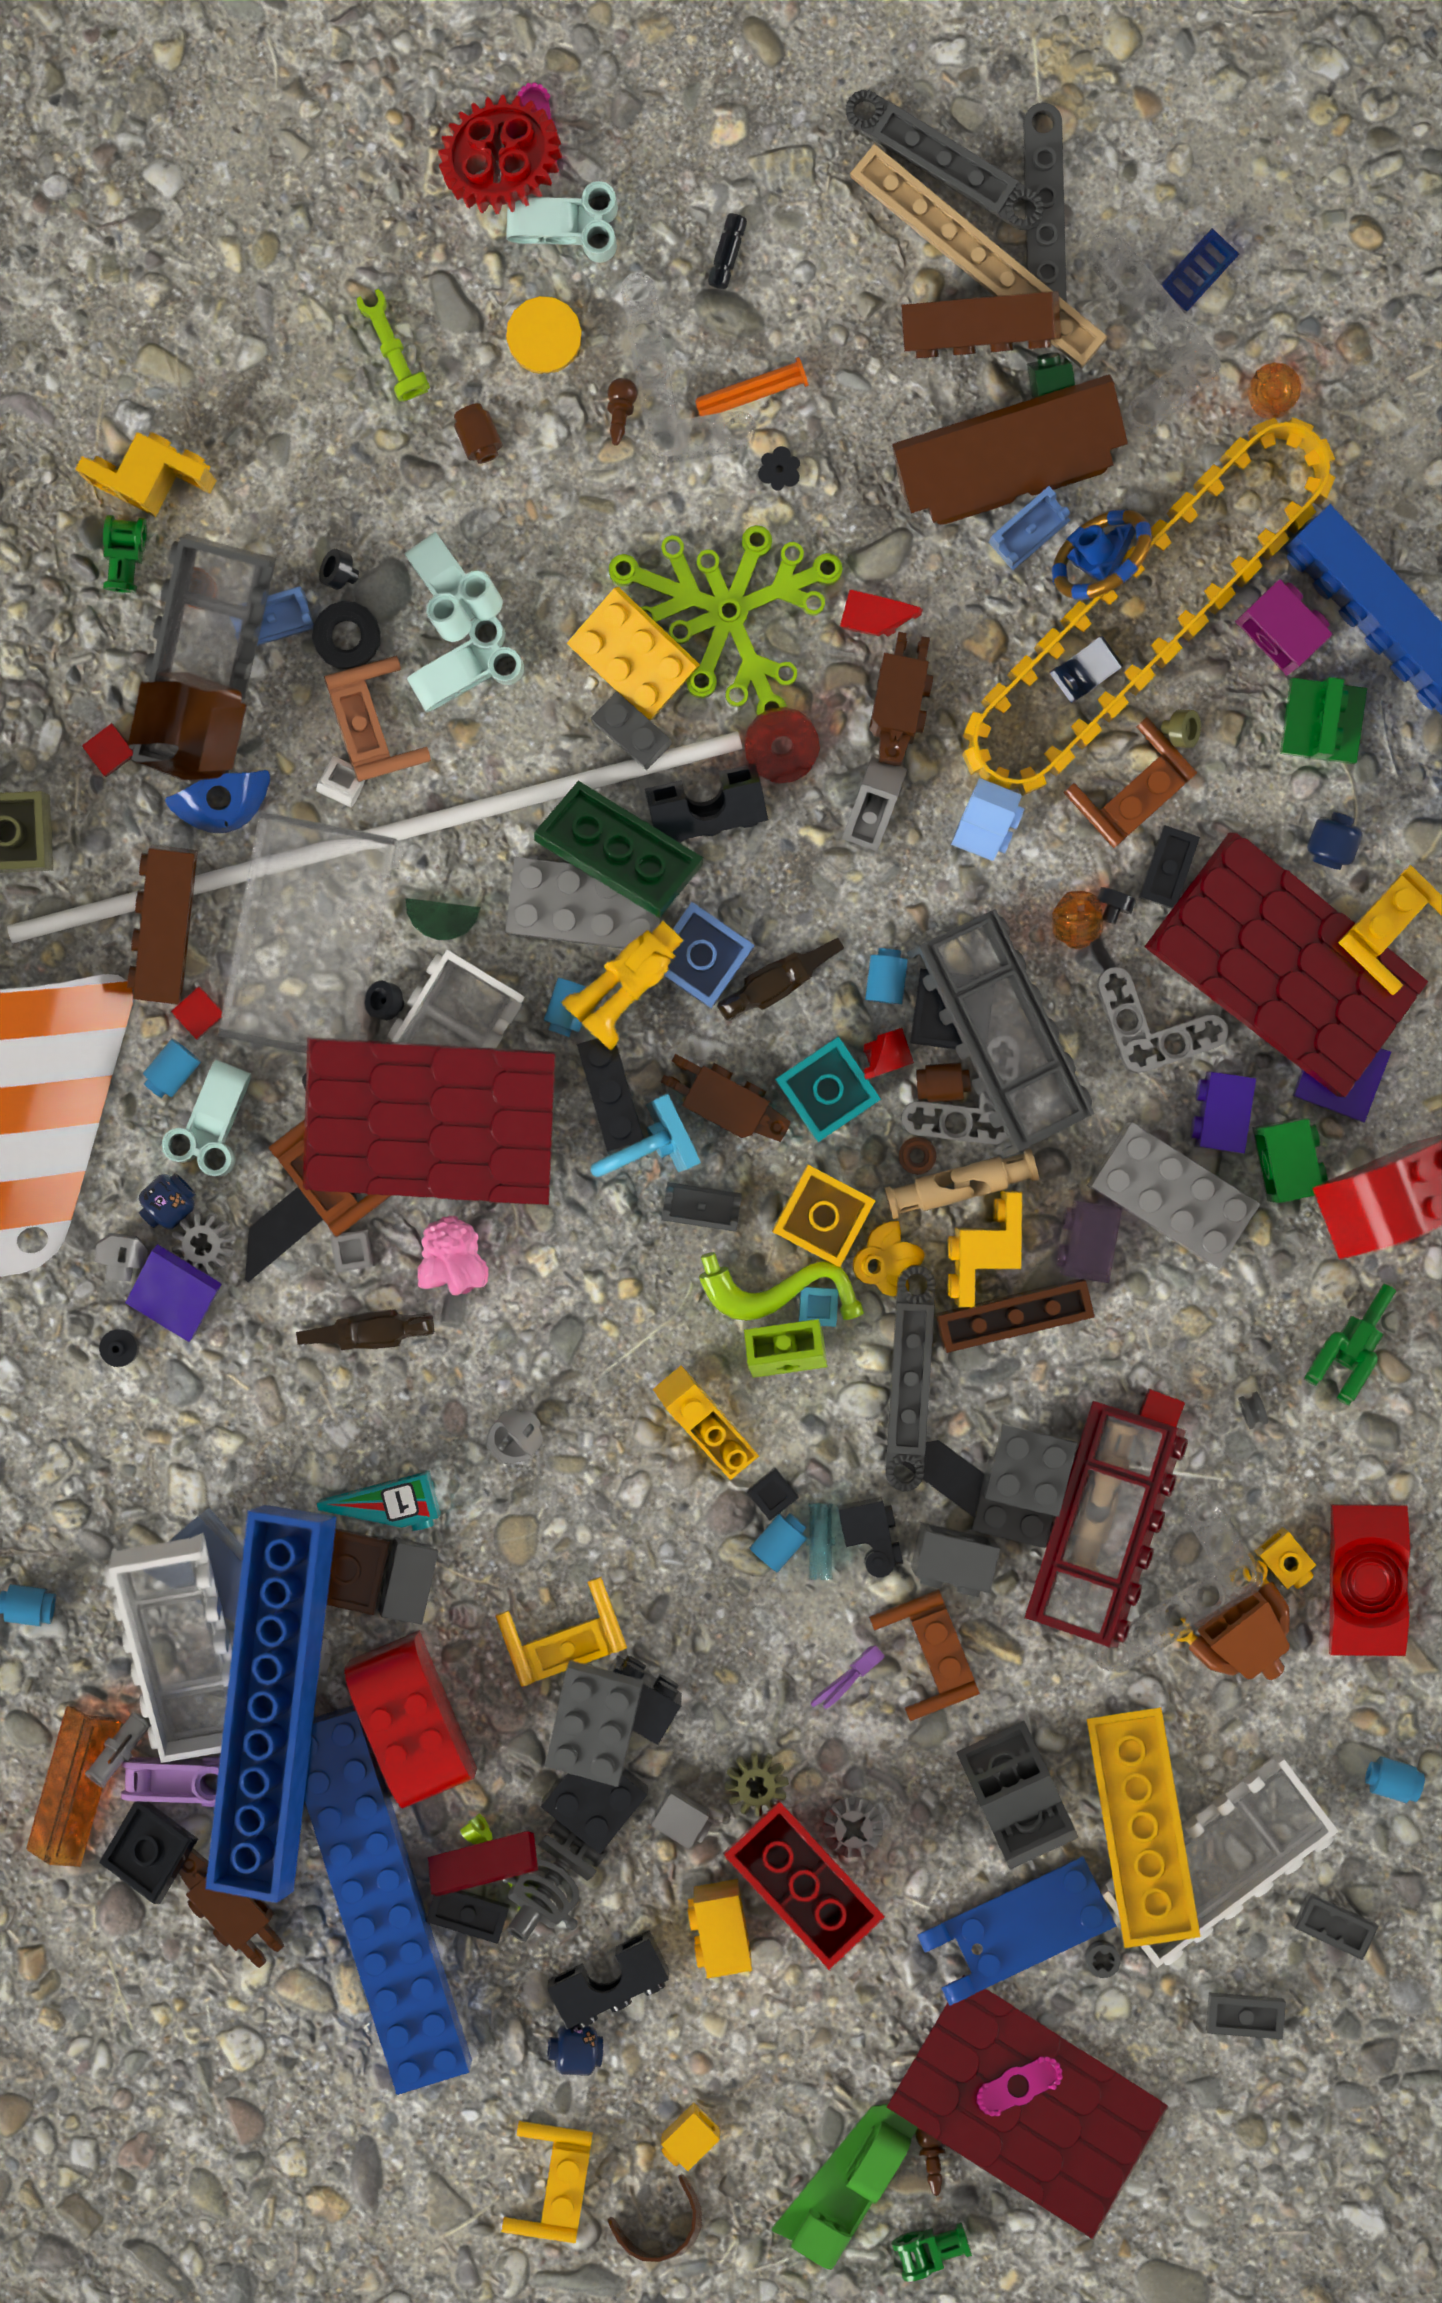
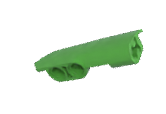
M888 2104L870 2107L772 2227L774 2233L792 2240L791 2247L826 2269L832 2270L870 2206L872 2203L876 2204L906 2156L911 2145V2139L917 2130L916 2126L887 2108Z

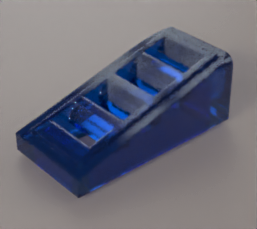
M1212 228L1161 283L1160 287L1187 312L1240 254ZM1209 243L1225 257L1221 264L1204 249ZM1198 255L1215 269L1211 275L1194 261ZM1188 266L1204 280L1200 287L1183 272ZM1177 278L1194 292L1190 298L1173 284Z

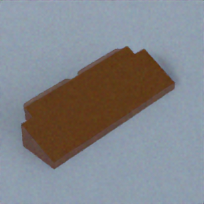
M1108 374L893 443L892 448L900 488L910 512L915 513L928 509L933 523L937 522L940 525H945L1008 505L1017 496L1026 493L1035 496L1039 495L1048 486L1055 490L1101 475L1106 472L1108 467L1114 466L1110 450L1127 445L1128 441L1114 381L1111 375Z

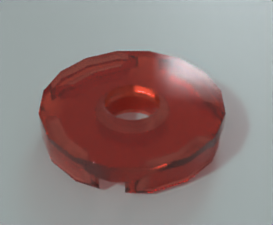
M787 707L771 708L756 716L748 726L744 739L745 755L748 763L756 764L760 777L762 776L771 782L779 784L794 782L807 775L812 769L816 758H818L820 751L818 732L812 721L799 710ZM782 736L789 738L793 745L786 754H777L771 749L772 742L776 738Z

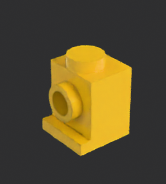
M1283 1527L1254 1550L1286 1589H1289L1292 1585L1299 1589L1314 1576L1310 1570L1316 1564L1293 1538L1291 1533ZM1290 1556L1295 1557L1296 1565L1291 1569H1285V1559Z

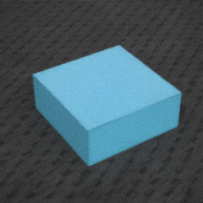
M809 1286L804 1288L800 1292L798 1322L819 1319L821 1326L836 1327L839 1295L837 1288Z

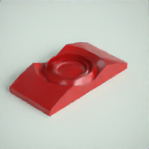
M1331 1504L1330 1655L1406 1656L1410 1618L1408 1600L1410 1533L1407 1505Z

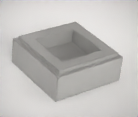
M368 1229L342 1233L338 1237L335 1235L330 1236L336 1273L375 1266Z

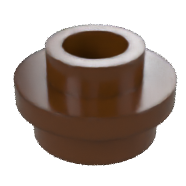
M910 1138L900 1147L898 1154L899 1162L903 1169L911 1174H924L931 1170L936 1162L935 1147L925 1138ZM916 1148L924 1152V1159L920 1163H914L910 1158L911 1151Z

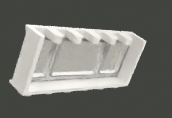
M446 950L443 956L437 953L426 971L431 977L424 988L419 985L415 988L407 1002L411 1010L404 1021L400 1018L395 1021L387 1037L392 1040L391 1042L497 1048L527 998L449 950Z
M201 1533L188 1539L120 1551L112 1549L110 1564L104 1567L105 1580L108 1588L114 1587L116 1598L113 1600L114 1613L117 1621L123 1620L125 1630L122 1632L123 1646L126 1653H132L134 1663H131L132 1680L134 1685H140L143 1695H140V1708L142 1716L144 1718L149 1717L151 1727L148 1728V1736L151 1748L158 1749L161 1763L221 1753L232 1643L204 1534Z
M1276 1753L1182 1824L1201 1937L1141 1946L1157 1968L1163 1963L1165 1965L1172 1964L1181 1957L1184 1947L1192 1941L1198 1943L1207 1938L1213 1932L1212 1926L1223 1918L1229 1920L1242 1911L1244 1907L1242 1904L1252 1896L1260 1897L1267 1893L1274 1885L1272 1881L1283 1873L1289 1875L1295 1872L1304 1863V1857L1314 1850L1315 1852L1324 1850L1333 1842L1334 1838L1332 1836L1339 1831L1279 1753ZM1112 1876L1098 1888L1119 1917Z

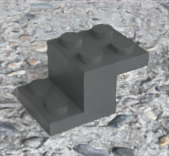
M1002 1424L994 1457L989 1456L971 1529L1046 1548L1053 1516H1060L1077 1442Z
M1025 1721L956 1752L1009 1869L1015 1868L1079 1838Z

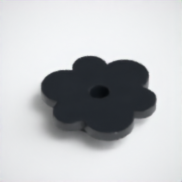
M779 446L774 449L772 454L765 453L762 456L761 462L763 466L758 471V477L761 482L765 484L771 483V487L775 491L782 490L784 485L793 487L799 482L800 476L797 469L800 467V460L795 456L791 457L788 448ZM778 467L783 468V471L777 472L776 469Z

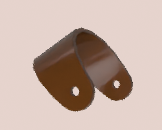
M680 2174L678 2178L693 2211L692 2227L685 2242L668 2255H650L635 2247L624 2234L616 2220L611 2216L608 2218L611 2231L617 2242L629 2255L641 2261L661 2262L683 2255L695 2244L702 2228V2208L693 2187L684 2174Z

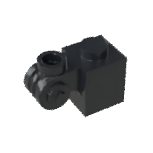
M882 1497L837 1506L846 1547L866 1543L873 1548L866 1553L864 1558L865 1567L872 1576L883 1578L888 1576L896 1565L903 1564L899 1542L891 1543L889 1528L896 1527L892 1506H884Z

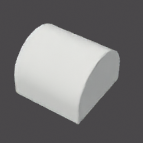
M333 756L318 781L316 792L352 807L363 788L365 780L358 782L352 764Z

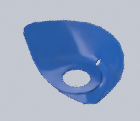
M262 770L248 773L223 774L220 778L203 779L174 795L166 797L165 802L169 809L180 819L197 829L209 833L231 832L247 824L257 813L266 796L270 783L269 771ZM214 786L225 787L231 795L230 804L223 810L212 809L207 803V792Z

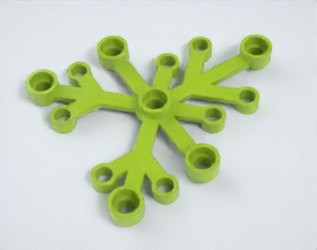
M759 525L751 526L742 536L744 554L730 590H728L719 570L718 554L710 549L703 550L698 554L697 567L705 574L714 597L699 591L683 554L684 543L678 536L671 535L666 537L662 542L661 549L664 557L670 560L679 583L640 568L637 561L630 555L621 554L614 557L609 564V576L616 585L627 587L637 583L672 597V599L654 607H640L645 612L650 613L656 623L693 606L708 611L689 621H674L669 628V635L678 644H685L690 640L691 636L715 626L700 666L686 681L687 689L691 695L696 698H707L714 693L717 685L714 670L730 632L741 656L742 663L734 683L726 690L725 697L727 703L732 707L743 706L748 700L747 689L750 682H752L760 700L757 705L759 720L767 726H776L783 722L787 714V705L783 698L773 694L765 675L775 678L777 683L782 686H789L797 678V669L790 662L777 663L757 655L743 624L747 619L749 611L776 599L801 607L808 615H819L825 607L823 595L817 591L806 593L799 589L816 582L824 586L835 584L840 579L843 569L842 563L837 556L830 553L821 554L815 559L811 568L793 575L795 567L803 560L804 551L800 544L789 542L781 550L782 561L773 584L744 596L758 558L767 555L772 546V536L765 527ZM754 534L762 535L764 538L763 545L760 547L753 546L750 543L751 536ZM671 541L677 542L680 545V550L676 554H669L665 549L666 545ZM789 548L797 549L800 554L799 558L795 561L788 560L785 556L786 550ZM706 555H710L715 559V565L711 568H705L701 565V559ZM831 562L835 567L834 572L830 575L822 573L820 570L821 564ZM620 563L630 565L631 571L628 575L622 576L617 573L616 568ZM810 597H816L820 600L821 606L817 610H811L807 607L806 601ZM728 604L735 606L737 610L735 616L730 618L722 613L723 607ZM684 626L688 631L687 636L683 639L676 638L673 635L674 628ZM784 667L790 668L793 672V677L788 681L782 680L778 674L779 670ZM698 675L708 677L709 684L705 688H699L695 685L694 680ZM733 689L742 690L744 693L743 700L740 702L732 701L729 696L730 692ZM773 702L779 706L777 715L769 716L765 712V706L768 703Z

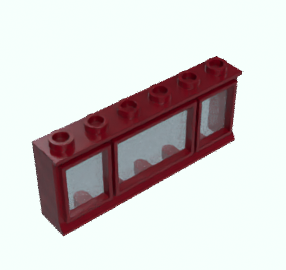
M1092 1402L1070 1471L1060 1516L1055 1519L1027 1607L1025 1619L1050 1626L1109 1648H1118L1120 1642H1125L1131 1626V1622L1127 1620L1131 1605H1137L1142 1592V1585L1138 1584L1142 1570L1148 1569L1153 1557L1154 1549L1150 1547L1154 1533L1160 1532L1165 1519V1512L1161 1511L1165 1497L1171 1496L1176 1484L1177 1477L1173 1474L1177 1460L1181 1461L1187 1449L1188 1439L1184 1438L1186 1430L1103 1403Z

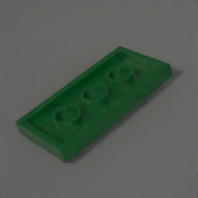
M577 781L534 832L535 842L658 918L664 914L703 866L702 856L580 781Z

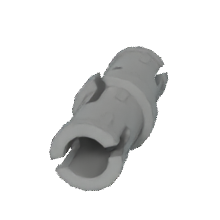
M132 1712L113 1739L108 1738L105 1741L104 1746L106 1748L89 1770L85 1772V1775L95 1784L104 1788L123 1761L128 1762L132 1757L130 1752L151 1725L141 1716ZM128 1737V1739H127L126 1742L123 1744V1746L118 1750V1748L121 1746V1744L123 1743V1741ZM117 1751V1753L115 1754V1756H114V1757L112 1758V1760L108 1763L109 1759H110V1758L113 1756V1754Z

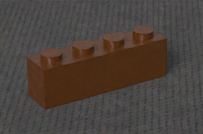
M1055 291L901 305L904 352L916 351V359L939 357L938 349L953 348V355L976 354V346L990 345L991 352L1013 351V343L1028 342V349L1051 347L1052 339H1061L1059 292Z
M151 845L148 848V853L141 854L139 875L145 876L144 891L137 892L135 913L141 914L140 929L134 928L131 950L138 951L136 966H130L127 983L128 988L134 989L133 999L179 1005L182 1000L198 850Z
M1082 1278L976 1303L975 1307H959L935 1313L943 1349L946 1353L1095 1318L1087 1282Z

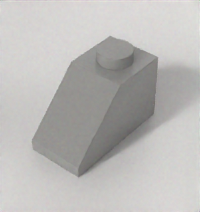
M871 756L844 831L843 840L878 851L907 771L906 768L880 763L878 758Z

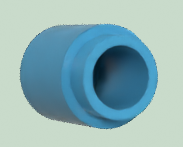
M14 1584L9 1585L8 1591H1L0 1614H4V1622L40 1627L42 1623H52L56 1594L47 1593V1589Z
M1380 1756L1376 1762H1370L1366 1771L1365 1783L1370 1784V1792L1403 1803L1408 1801L1417 1802L1424 1788L1425 1775L1422 1772H1418L1415 1766Z

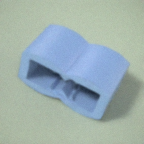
M979 778L960 819L951 845L994 861L998 851L1005 854L1013 832L1008 831L1009 827L1017 829L1025 809L1018 806L1022 795Z

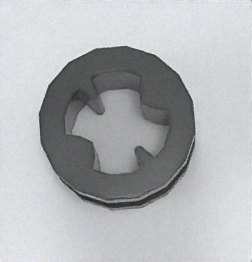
M1257 1391L1253 1392L1252 1396L1248 1399L1244 1396L1238 1398L1243 1417L1249 1429L1255 1428V1424L1261 1422L1263 1425L1268 1424V1417Z
M1104 1940L1095 1941L1090 1944L1085 1953V1962L1090 1972L1096 1977L1109 1978L1119 1970L1120 1956L1115 1946L1110 1942ZM1099 1951L1104 1955L1109 1952L1112 1953L1113 1956L1108 1957L1110 1965L1107 1967L1103 1964L1095 1966L1093 1962H1097L1095 1954Z

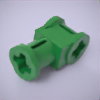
M106 515L103 528V556L109 561L108 579L103 582V589L120 593H137V586L134 585L136 563L142 564L143 552L146 547V518H139L138 521L117 520L114 515Z
M962 2222L957 2223L955 2229L934 2235L932 2228L905 2233L895 2238L891 2243L893 2250L898 2251L904 2269L901 2275L906 2282L921 2280L933 2272L944 2269L943 2261L961 2255L966 2257L972 2256ZM911 2252L914 2253L916 2261L913 2260Z

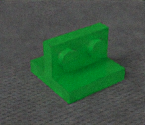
M1329 677L1323 682L1291 678L1280 754L1356 764L1367 688L1344 685L1345 679Z

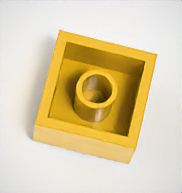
M807 1164L772 1232L841 1267L876 1200Z
M738 1879L694 1886V1898L688 1899L689 1908L687 1910L691 1931H699V1935L694 1936V1949L698 1968L705 1967L707 1979L752 1971L751 1948Z

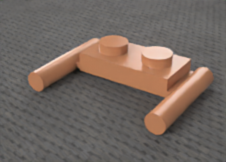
M397 656L324 676L336 719L358 782L431 761L427 746L390 757L365 681L400 671L401 666Z

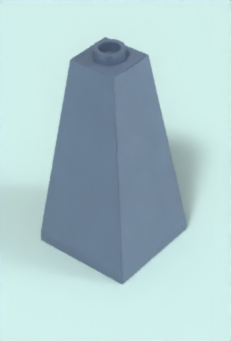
M209 1507L169 1542L192 1538L201 1533L204 1534L224 1616L235 1623L244 1547ZM191 1561L143 1569L146 1573L173 1588L197 1584ZM194 1599L197 1602L201 1603V1599Z

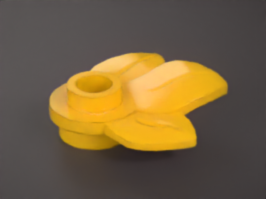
M888 1221L870 1232L867 1247L858 1251L853 1259V1272L861 1282L875 1284L883 1294L896 1296L897 1280L900 1273L909 1266L921 1265L925 1252L915 1244L901 1242L899 1221ZM875 1259L877 1261V1269L874 1272H869L868 1263L870 1260ZM907 1279V1281H906V1289H907L908 1292H909V1283H908V1279Z

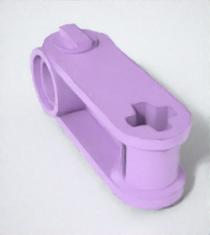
M203 1756V1759H181L161 1763L160 1758L131 1757L128 1762L123 1761L122 1767L125 1768V1790L121 1792V1799L143 1802L202 1803V1807H215L216 1790L207 1786L205 1775L213 1773L218 1776L220 1756Z

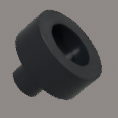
M332 549L326 554L319 570L321 584L335 590L341 589L347 582L351 584L356 583L359 577V571L353 568L352 556L338 549Z
M1101 887L1096 899L1097 903L1106 907L1101 920L1116 925L1120 912L1132 914L1137 899L1119 891Z
M386 981L374 982L365 995L364 1005L367 1013L374 1018L385 1021L393 1019L404 1008L401 989L397 985Z
M127 1329L112 1330L106 1333L100 1341V1355L110 1366H126L132 1363L138 1356V1339Z

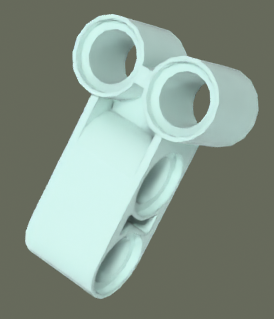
M596 181L590 183L584 189L582 198L528 197L529 206L526 207L520 200L516 201L514 212H511L507 205L506 239L510 242L519 244L583 245L587 257L598 263L607 262L616 253V237L609 222L613 221L617 215L618 205L615 191L606 182ZM597 196H605L610 200V204L604 210L598 211L590 207L591 201ZM605 234L609 238V242L603 248H593L589 245L592 236Z
M436 532L404 553L434 596L429 601L426 612L444 640L450 642L459 641L469 633L473 618L489 620L500 612L503 600L490 577L485 572L479 570L466 574Z
M496 617L489 620L474 618L471 621V629L469 631L471 640L420 668L407 678L425 712H430L491 677H494L497 682L503 685H511L521 679L524 673L523 661L515 650L509 647H501L505 641L506 633L503 625ZM485 624H493L497 628L495 639L488 643L479 641L477 637L479 628ZM503 657H511L516 662L514 672L507 676H502L496 671V664Z
M216 1059L208 1072L186 1129H171L163 1137L162 1150L166 1157L172 1161L183 1163L192 1161L197 1157L199 1168L207 1175L219 1177L230 1173L235 1166L236 1158L231 1147L225 1143L249 1086L251 1073ZM184 1134L190 1140V1150L187 1154L178 1156L173 1151L172 1143L178 1135ZM219 1148L224 1152L226 1161L221 1169L213 1170L208 1165L207 1157L212 1150Z

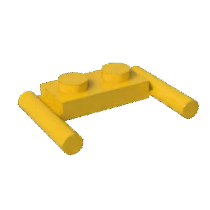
M1411 865L1404 869L1400 876L1338 942L1392 995L1398 992L1403 984L1376 957L1383 953L1427 903L1442 916V895Z
M597 1577L587 1582L597 1607L599 1618L596 1617L538 1638L523 1646L510 1611H504L495 1615L521 1687L566 1671L570 1660L585 1664L627 1648L602 1577Z
M519 2121L516 2136L553 2142L541 2222L504 2217L501 2232L576 2244L593 2132Z

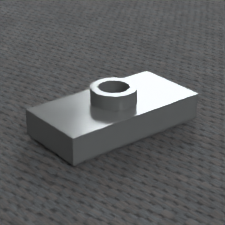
M1309 1891L1293 1923L1295 1929L1361 1960L1364 1959L1379 1927L1377 1923Z

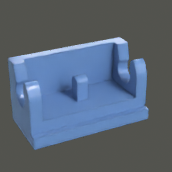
M1050 486L996 531L988 542L1012 571L1070 522L1068 518L1070 515L1069 509L1066 506L1062 507L1055 499L1057 497L1056 493Z
M300 586L268 595L257 646L313 629L314 621L305 592ZM247 602L238 605L247 607ZM229 615L235 626V635L239 643L244 619Z

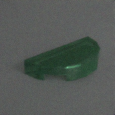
M405 898L406 913L413 926L424 936L439 941L454 940L468 933L477 922L481 907Z

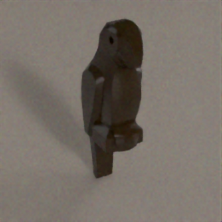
M836 938L805 954L793 952L785 958L770 963L744 978V986L736 993L722 999L717 1007L726 1021L734 1020L744 1012L754 1008L765 1010L811 979L813 970L843 950L844 946L839 938Z
M388 1309L341 1318L334 1325L298 1331L296 1332L297 1345L336 1343L341 1347V1350L352 1348L378 1349L400 1346L401 1341L409 1337L433 1335L435 1328L433 1315L430 1313L404 1315L399 1314L396 1309Z

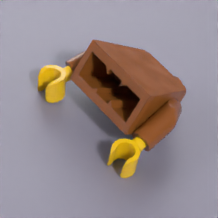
M1257 1560L1255 1562L1261 1569L1260 1577L1258 1579L1251 1577L1246 1567L1243 1568V1576L1248 1582L1256 1583L1260 1588L1259 1590L1252 1586L1197 1630L1201 1636L1197 1637L1193 1633V1624L1187 1618H1180V1620L1189 1627V1633L1186 1636H1179L1171 1628V1634L1177 1641H1186L1190 1645L1189 1650L1212 1671L1230 1676L1241 1673L1248 1680L1262 1673L1266 1679L1273 1680L1283 1673L1285 1666L1279 1658L1290 1648L1286 1638L1290 1631L1289 1606L1274 1582H1268L1266 1578L1268 1575L1267 1566Z

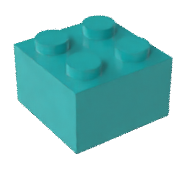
M839 1036L774 1079L816 1142L821 1141L881 1100L869 1080L865 1079L864 1073Z

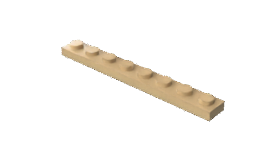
M874 144L850 172V177L993 296L1052 291L877 145ZM1059 297L1061 339H1052L1051 344L1083 369L1107 340V335Z

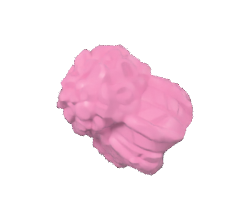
M456 1216L442 1217L439 1221L430 1223L424 1230V1237L421 1240L424 1248L422 1251L424 1259L418 1266V1287L432 1289L447 1283L452 1295L468 1294L474 1288L484 1287L488 1282L489 1268L486 1262L477 1254L478 1233L474 1232L472 1225L458 1220Z

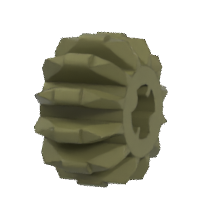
M751 1751L750 1763H747L741 1755L736 1758L741 1770L728 1767L727 1775L735 1780L725 1782L724 1786L727 1791H736L729 1797L731 1805L743 1800L740 1809L742 1814H747L750 1807L755 1806L756 1816L761 1817L763 1813L762 1805L766 1804L767 1808L770 1809L775 1804L772 1798L780 1801L786 1799V1793L779 1788L789 1785L788 1777L778 1776L784 1770L782 1763H777L770 1767L773 1759L772 1754L767 1753L763 1761L758 1762L757 1751ZM755 1776L762 1777L763 1786L765 1787L761 1790L758 1786V1791L750 1790V1782L748 1780L752 1778L755 1781Z

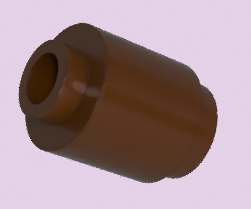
M480 403L471 404L458 410L454 414L456 421L454 428L468 460H477L478 464H483L495 459L499 455L498 450L503 444L489 411L484 410Z
M961 1062L925 1065V1069H916L918 1099H928V1102L964 1100V1092H971L969 1069L962 1070Z

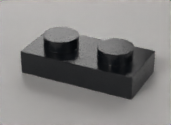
M1163 825L1138 898L1172 909L1179 901L1200 837Z
M464 1890L441 1896L434 1895L426 1922L498 1944L510 1905Z

